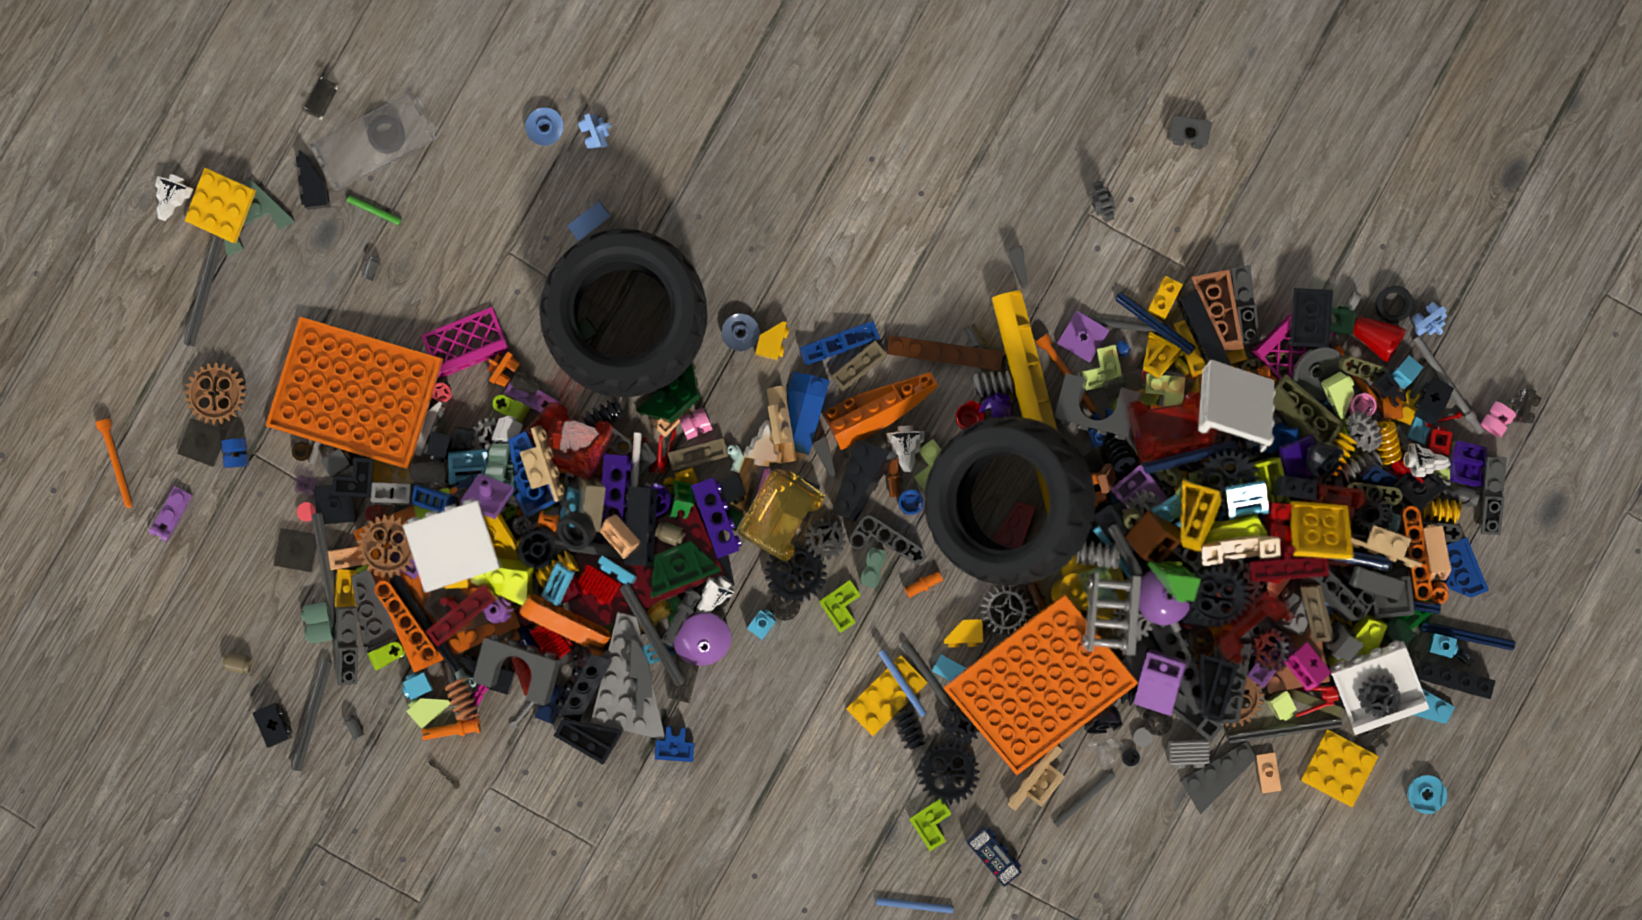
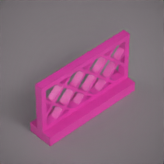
M493 307L421 335L429 355L436 357L438 352L447 355L444 362H442L438 379L484 362L488 358H494L497 354L501 355L510 351ZM491 313L493 319L490 326L480 323L483 316ZM473 322L476 324L472 333L463 330L465 323ZM479 325L488 329L484 338L475 335ZM450 329L458 331L454 340L445 337ZM491 330L499 334V340L494 342L487 340ZM461 332L470 336L466 345L457 342ZM437 336L440 340L437 346L433 347L429 345L427 338ZM473 337L482 341L477 349L469 347ZM443 340L452 343L449 352L439 349ZM455 345L464 348L462 355L455 356L452 354Z
M1292 312L1250 351L1254 357H1258L1265 366L1269 367L1270 372L1277 380L1282 378L1279 374V366H1288V376L1292 378V367L1296 365L1292 364V353H1299L1303 356L1307 352L1305 351L1306 347H1301V351H1293V346H1290ZM1332 328L1330 330V340L1337 334ZM1289 339V350H1280V341ZM1269 352H1276L1275 363H1269L1265 358ZM1280 352L1289 353L1288 364H1279Z

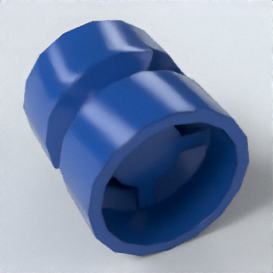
M246 438L221 441L222 452L225 453L223 457L224 468L249 466L248 455L245 454L247 450ZM231 453H239L240 457L231 458Z
M912 489L903 492L898 501L900 510L906 515L917 514L924 504L922 495Z

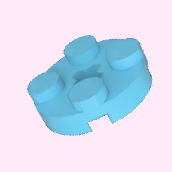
M1421 775L1414 778L1409 784L1407 798L1410 806L1416 811L1432 814L1445 805L1447 790L1437 777ZM1426 789H1429V792L1432 793L1428 800H1425V797L1422 796V792H1425Z

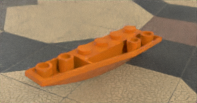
M931 372L854 395L821 413L839 448L843 450L855 444L856 440L861 441L877 433L905 415L938 387V383Z

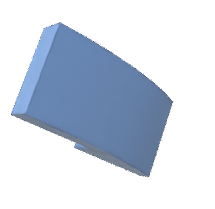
M598 201L567 225V227L579 241L611 215L602 203Z

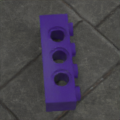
M604 454L602 482L606 488L601 527L605 520L611 517L610 512L614 507L619 510L618 517L627 525L625 520V513L628 507L626 494L629 487H631V479H628L629 471H632L630 456ZM616 469L622 472V477L619 480L613 477V472ZM615 488L621 492V496L618 499L612 497V491Z
M714 478L691 485L717 558L719 559L740 551L739 547L742 544L739 536H734L732 529L735 528L732 517L728 518L726 510L729 508L726 500H721L719 492L722 489L719 481H714ZM709 494L716 496V502L713 505H708L705 501L706 496ZM715 512H720L723 515V520L720 523H714L712 520V515ZM722 530L729 532L730 537L727 541L719 539L718 535Z

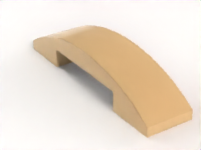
M1272 536L1235 537L1214 541L1202 546L1203 565L1221 564L1222 560L1259 556L1261 559L1280 557V538Z

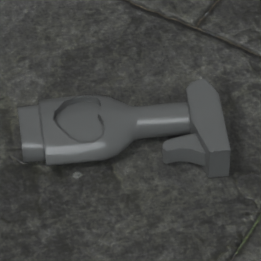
M1437 474V477L1447 486L1451 485L1450 481L1445 480L1441 474ZM1458 487L1456 489L1446 488L1441 493L1442 495L1452 497L1457 504L1461 501L1462 505L1466 507H1476L1480 498V494L1476 493V490L1465 487Z

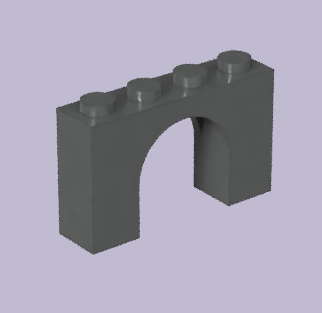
M1066 373L1054 418L1059 419L1058 423L1070 426V422L1077 424L1079 429L1088 431L1089 427L1096 429L1095 433L1106 435L1107 432L1113 433L1114 438L1125 440V437L1131 438L1143 393L1121 387L1114 412L1106 419L1092 420L1085 414L1082 407V399L1088 379Z
M499 634L484 637L472 682L487 687L496 685L504 660L508 656H517L522 658L531 670L532 677L526 700L543 706L550 703L562 658L556 657L557 654L546 651L544 653L538 651L539 648L528 645L526 647L520 645L521 642L517 640H505Z

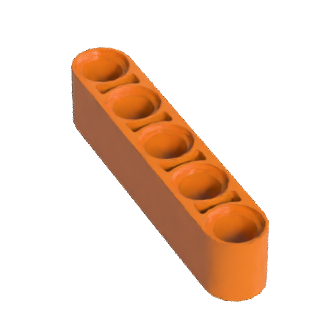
M1408 506L1404 507L1399 513L1402 535L1409 537V531L1414 529L1417 532V536L1414 540H1410L1405 556L1414 558L1412 550L1417 548L1420 556L1416 560L1422 563L1420 568L1423 571V575L1418 578L1415 575V569L1418 566H1415V568L1407 566L1408 576H1411L1413 597L1416 600H1427L1432 595V584L1421 514L1418 508ZM1408 510H1411L1414 513V517L1412 520H1408L1406 518V512ZM1421 586L1426 590V594L1423 597L1418 595V589Z
M389 581L378 582L375 586V594L420 659L425 662L436 660L439 651L392 583ZM384 584L389 587L387 595H383L380 592V588ZM394 600L400 603V608L397 611L391 608V603ZM405 616L411 618V624L408 627H405L402 623V619ZM415 632L422 634V641L419 643L413 639ZM426 648L433 650V657L430 659L424 655Z
M530 594L519 610L521 615L528 620L585 647L588 644L604 648L611 638V633L606 628L560 606H555L548 600L535 594Z

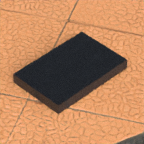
M1294 288L1290 346L1329 348L1333 290Z

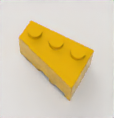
M1183 481L1181 541L1183 547L1202 552V546L1205 545L1222 501L1219 491Z

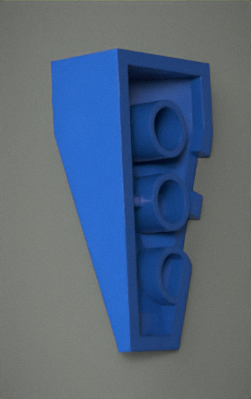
M793 371L788 387V407L795 452L809 455L830 380Z
M527 431L509 439L511 460L515 472L514 481L517 486V501L525 518L559 503L560 501H554L549 484L534 489L531 488L520 452L536 447Z

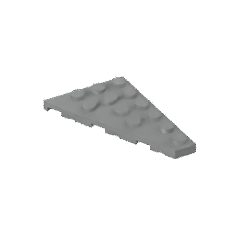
M618 611L608 649L610 650L612 662L599 685L591 723L664 740L665 734L653 684L652 698L644 697L643 716H636L635 710H632V698H636V691H633V679L637 678H630V672H626V660H630V653H627V641H631V635L636 636L642 648L644 646L635 615Z

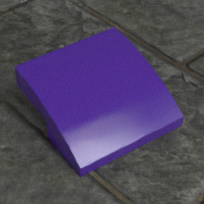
M1312 435L1280 447L1279 458H1281V463L1284 467V476L1302 479L1313 476L1306 467L1307 450L1311 445H1315Z
M1456 441L1451 459L1450 481L1473 487L1483 486L1482 467H1485L1487 447Z

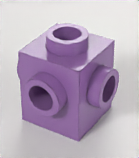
M494 593L498 599L483 611L485 612V617L490 622L504 623L511 617L510 613L514 610V607L509 599Z

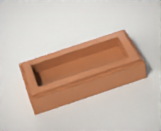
M1111 463L1105 464L1097 475L1102 494L1109 493L1117 481Z

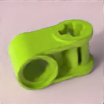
M498 395L493 399V407L498 413L504 416L515 417L517 422L522 424L531 409L529 406L505 395ZM504 399L506 407L499 409L497 402H501Z
M395 641L367 653L375 671L404 656L405 651L401 641ZM394 647L400 648L398 654L392 652Z

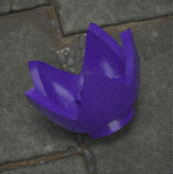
M996 393L988 397L979 410V413H983L991 408L993 418L1004 417L1005 415L1012 417L1013 415L1010 398L1002 393Z
M657 483L644 487L658 488L656 517L665 513L671 505L672 498L670 492L664 486Z

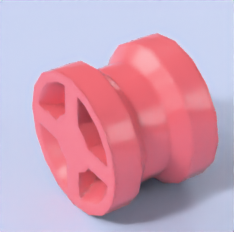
M437 383L432 397L438 402L445 403L451 399L452 390L445 383Z

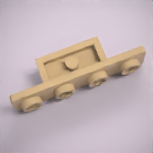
M783 385L768 388V411L774 444H779L778 451L782 453L780 464L796 461L785 388Z
M541 425L533 427L531 431L537 447L520 452L531 488L534 489L549 484L554 501L565 499V489L560 483L558 477L559 470L554 465L552 459L553 452L548 447L546 441V431Z
M1376 525L1372 526L1367 542L1351 536L1353 547H1366L1368 552L1378 555L1380 552L1386 555L1385 558L1395 562L1397 559L1402 560L1404 565L1415 568V566L1421 567L1422 565L1419 560L1405 556L1411 540L1409 537Z
M1056 745L1045 754L1040 762L1035 764L1030 776L1022 781L1020 789L1010 797L1009 807L1016 811L1027 796L1041 807L1045 804L1065 778L1063 774L1051 766L1062 752L1061 748Z

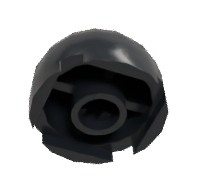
M1322 441L1311 445L1307 450L1306 467L1314 477L1322 481V477L1329 478L1340 466L1341 461H1339L1340 455L1344 456V451L1330 441Z
M528 530L519 537L516 543L517 557L530 568L539 569L546 567L553 560L552 556L556 552L554 539L543 530Z
M1109 705L1085 723L1084 730H1087L1089 734L1107 733L1106 729L1112 728L1115 731L1121 728L1123 723L1119 710L1116 706Z

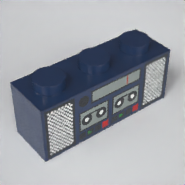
M983 826L966 842L1005 887L1022 873L1019 869L1022 865L1015 857L1011 859L1007 855L1009 850L1002 842L998 844L994 838L997 837L990 828L986 830Z

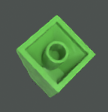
M1149 561L1148 566L1165 589L1175 597L1176 601L1185 603L1186 600H1195L1200 578L1183 566Z

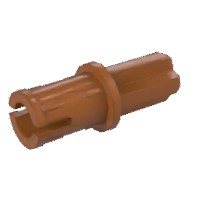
M899 459L892 460L888 467V477L886 479H888L889 496L891 498L900 497Z

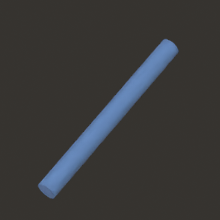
M885 649L878 653L920 717L927 714Z
M877 897L876 905L944 913H953L954 908L951 905Z

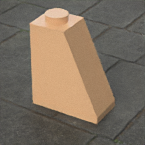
M1437 524L1427 525L1423 528L1431 582L1446 580L1451 572L1443 526H1437Z

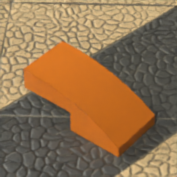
M1380 396L1383 420L1403 418L1402 401L1400 398H1395L1399 404L1395 408L1391 405L1389 397L1383 399Z

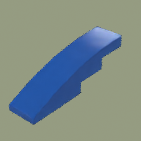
M874 321L802 346L799 350L804 364L807 366L879 340L880 336Z

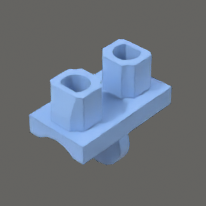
M589 113L584 115L585 119L580 121L578 125L582 132L590 130L591 137L585 139L587 148L607 147L608 144L605 137L609 136L607 129L612 127L611 123H605L603 118L598 119L597 114L591 115Z
M1432 302L1426 307V311L1429 314L1427 318H1424L1420 313L1411 318L1415 327V333L1419 337L1426 331L1429 335H1432L1434 332L1441 335L1443 334L1441 327L1446 325L1443 319L1447 317L1445 313L1447 310L1444 306L1439 307L1436 303Z

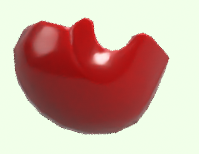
M970 400L966 404L959 406L955 419L956 424L962 430L985 419V412L979 413L981 404Z

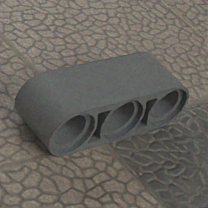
M1355 566L1349 585L1400 600L1406 582Z

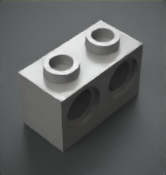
M372 483L371 502L375 505L413 506L411 499L414 486L411 484Z

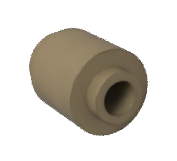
M660 522L655 536L659 537L661 541L677 546L678 543L682 544L685 533H683V528L668 522Z
M229 652L228 655H224L222 666H225L226 671L239 674L249 673L252 666V658H248V655Z

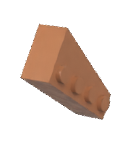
M1230 270L1191 277L1225 352L1244 349Z

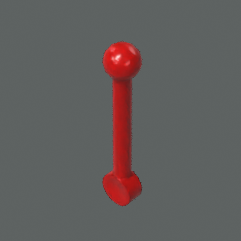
M1458 411L1454 415L1441 418L1437 423L1454 418L1460 419L1463 414ZM1427 422L1425 423L1426 427H1428V428H1432V427H1433V425H1431V424H1429V423H1427Z

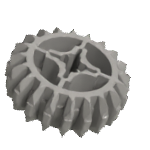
M1001 585V591H999L997 586H994L996 593L993 594L991 590H988L987 592L991 597L983 596L987 604H980L981 607H986V611H980V614H986L987 616L982 621L989 620L990 623L986 627L990 628L993 625V633L1000 629L999 635L1001 636L1004 630H1006L1007 636H1010L1011 629L1015 632L1017 630L1016 627L1019 626L1020 628L1023 626L1022 622H1028L1027 619H1024L1025 616L1031 617L1032 615L1031 613H1026V609H1032L1031 605H1025L1030 599L1026 598L1023 600L1022 597L1026 593L1022 592L1019 595V587L1012 591L1013 585H1009L1008 590H1005V585ZM1006 594L1003 604H991L997 596ZM1012 595L1019 600L1022 610L1012 607ZM1007 604L1009 609L1016 612L1007 613L1008 615L1004 619V612L996 609V607L1001 608ZM990 610L1000 613V625L993 620ZM1010 615L1020 616L1016 623L1006 626Z

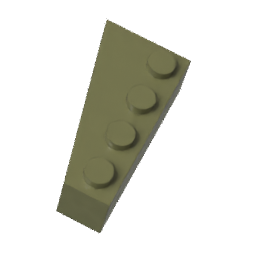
M1285 374L1277 381V384H1274L1276 393L1273 398V404H1275L1276 410L1290 427L1299 428L1300 439L1312 435L1315 444L1322 441L1333 442L1344 423Z

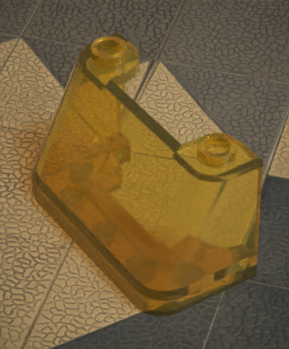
M775 469L766 478L740 524L738 534L782 561H788L794 555V545L790 543L807 512L818 510L822 506L825 495L795 473Z

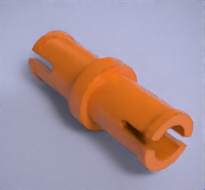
M937 570L924 578H918V581L904 587L905 593L911 598L922 591H928V588L942 582L943 578Z

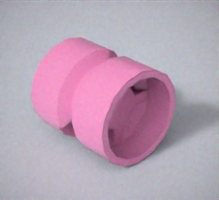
M1367 393L1353 396L1348 408V414L1352 415L1358 411L1361 413L1366 412L1367 416L1374 414L1376 410L1375 399Z
M1496 401L1490 409L1491 414L1486 415L1480 424L1487 431L1501 438L1507 430L1506 425L1511 424L1517 415L1509 407Z
M703 407L694 410L692 415L687 413L678 417L688 440L698 436V432L706 433L713 430Z

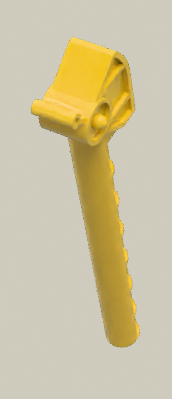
M1017 290L994 296L991 299L1022 418L1043 422L1057 430L1022 291ZM1035 466L1048 517L1050 508L1048 486L1043 475ZM1076 554L1061 569L1063 577L1053 584L1051 598L1054 602L1065 593L1079 611L1087 616L1089 598L1087 579L1090 577V573H1099V579L1125 582L1121 567L1118 566L1117 569H1114L1113 565L1111 568H1106L1105 565L1099 567L1098 564L1096 566H1091L1090 563L1084 565L1083 562L1078 564ZM1098 587L1097 599L1124 601L1126 599L1125 589ZM1097 607L1096 619L1111 620V618H1116L1113 611H1119V609Z

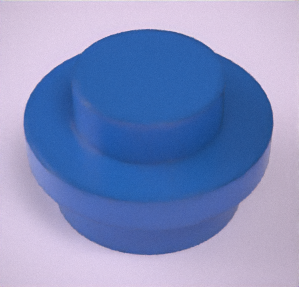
M1121 339L1118 340V343L1115 344L1122 358L1125 356L1129 357L1131 348L1126 340L1124 342Z

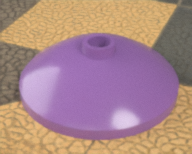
M1149 570L1141 578L1139 611L1152 623L1158 625L1174 624L1187 614L1191 601L1179 602L1174 599L1173 595L1168 600L1166 598L1168 591L1152 570Z
M696 613L688 616L674 641V647L679 657L685 662L697 666L710 665L719 661L728 652L731 645V632L727 623L719 616L711 613Z

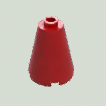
M1360 316L1358 319L1354 318L1350 325L1351 333L1386 362L1391 360L1406 332L1403 327Z

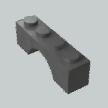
M1178 692L1172 713L1205 739L1212 742L1223 726L1218 722L1202 718L1201 712L1196 715L1192 714L1183 695Z

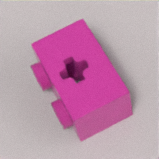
M1308 642L1297 647L1293 654L1288 655L1290 662L1285 661L1286 665L1307 691L1318 686L1331 674L1326 664Z

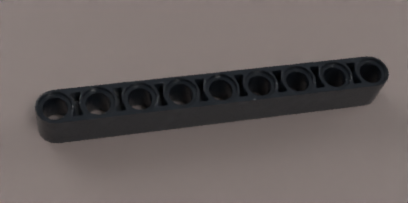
M1192 290L1177 296V304L1205 365L1210 360L1232 366L1198 292ZM1239 436L1246 450L1260 445V442Z

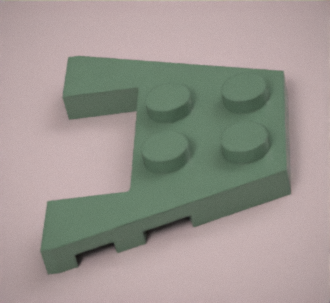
M253 180L243 183L256 190L243 227L269 213L279 230L294 223V220ZM239 238L237 243L224 239L225 251L228 257L244 249Z

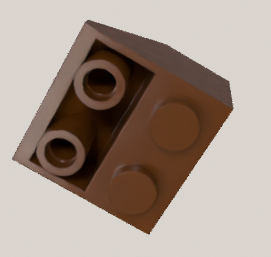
M1147 510L1124 535L1125 539L1141 558L1148 562L1162 563L1181 542L1179 526L1150 510Z

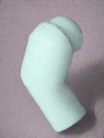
M730 445L727 448V453L734 461L731 471L740 473L745 459L743 457L744 454L737 445Z
M463 666L459 671L455 672L456 680L467 678L463 684H470L469 689L476 686L477 683L472 682L473 677L464 673Z

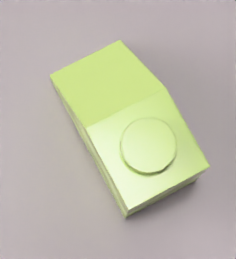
M1340 371L1321 381V385L1333 414L1342 420L1346 416L1355 392L1352 387L1354 386L1352 378Z
M1286 690L1278 691L1265 700L1278 720H1288L1294 716L1293 712L1297 710Z
M416 698L408 705L409 709L406 712L422 729L450 705L451 700L421 698L418 700Z

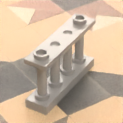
M1090 573V577L1087 579L1089 598L1086 635L1083 636L1082 645L1085 647L1084 651L1093 652L1094 646L1120 648L1123 650L1122 654L1135 655L1141 577L1128 576V580L1123 582L1099 579V573ZM1098 587L1125 589L1127 599L1124 601L1097 599ZM1097 607L1123 609L1126 611L1125 619L1123 621L1096 619ZM1095 626L1121 628L1124 631V639L1094 638Z

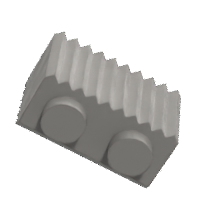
M1209 740L1168 741L1169 764L1174 765V768H1186L1185 764H1193V768H1204L1205 764H1210Z

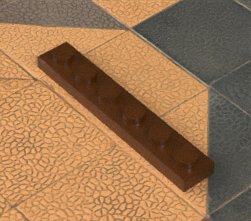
M889 335L887 349L888 355L1001 371L1004 352Z

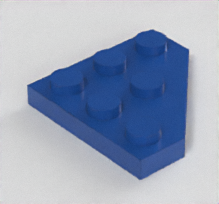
M1464 537L1457 542L1447 544L1451 572L1446 580H1440V582L1446 583L1448 589L1469 598L1489 591L1468 538ZM1417 567V572L1421 577L1423 575V571L1420 567Z

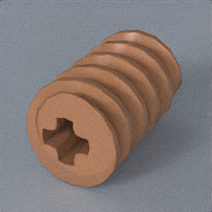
M467 678L454 681L445 687L446 691H452L448 694V698H454L450 704L456 706L453 712L459 713L455 717L456 720L464 721L480 715V713L473 712L478 706H471L475 698H468L473 693L472 691H466L470 684H463Z

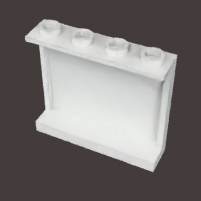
M1210 360L1202 371L1198 431L1206 433L1210 427L1260 442V451L1263 452L1268 445L1272 444L1274 438L1272 434L1274 419L1272 418L1275 409L1273 398L1276 393L1274 380Z
M472 498L463 501V506L456 508L454 504L445 507V512L438 514L436 510L427 513V518L420 520L419 517L407 520L408 524L403 525L425 592L502 568L500 560L497 559L480 507L481 501H475Z
M1404 641L1392 642L1388 647L1382 649L1375 648L1368 654L1354 656L1350 662L1339 661L1330 667L1355 735L1429 709ZM1375 675H1378L1379 679L1386 675L1387 681L1392 678L1393 684L1397 683L1398 690L1401 693V696L1398 697L1400 703H1395L1397 709L1391 708L1390 715L1387 712H1383V717L1379 713L1374 717L1372 711L1367 714L1365 708L1360 706L1361 701H1358V695H1361L1358 692V688H1363L1362 682L1368 683V677L1374 680Z

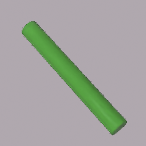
M349 195L347 198V202L398 226L402 221L401 218L352 195Z

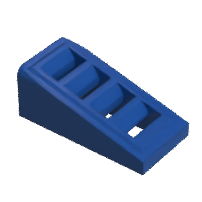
M415 485L411 504L442 513L445 512V507L453 505L455 496ZM421 492H424L422 501H419ZM429 494H430V495H431L430 501H429V503H427L428 496H429ZM436 497H438L437 506L435 505Z

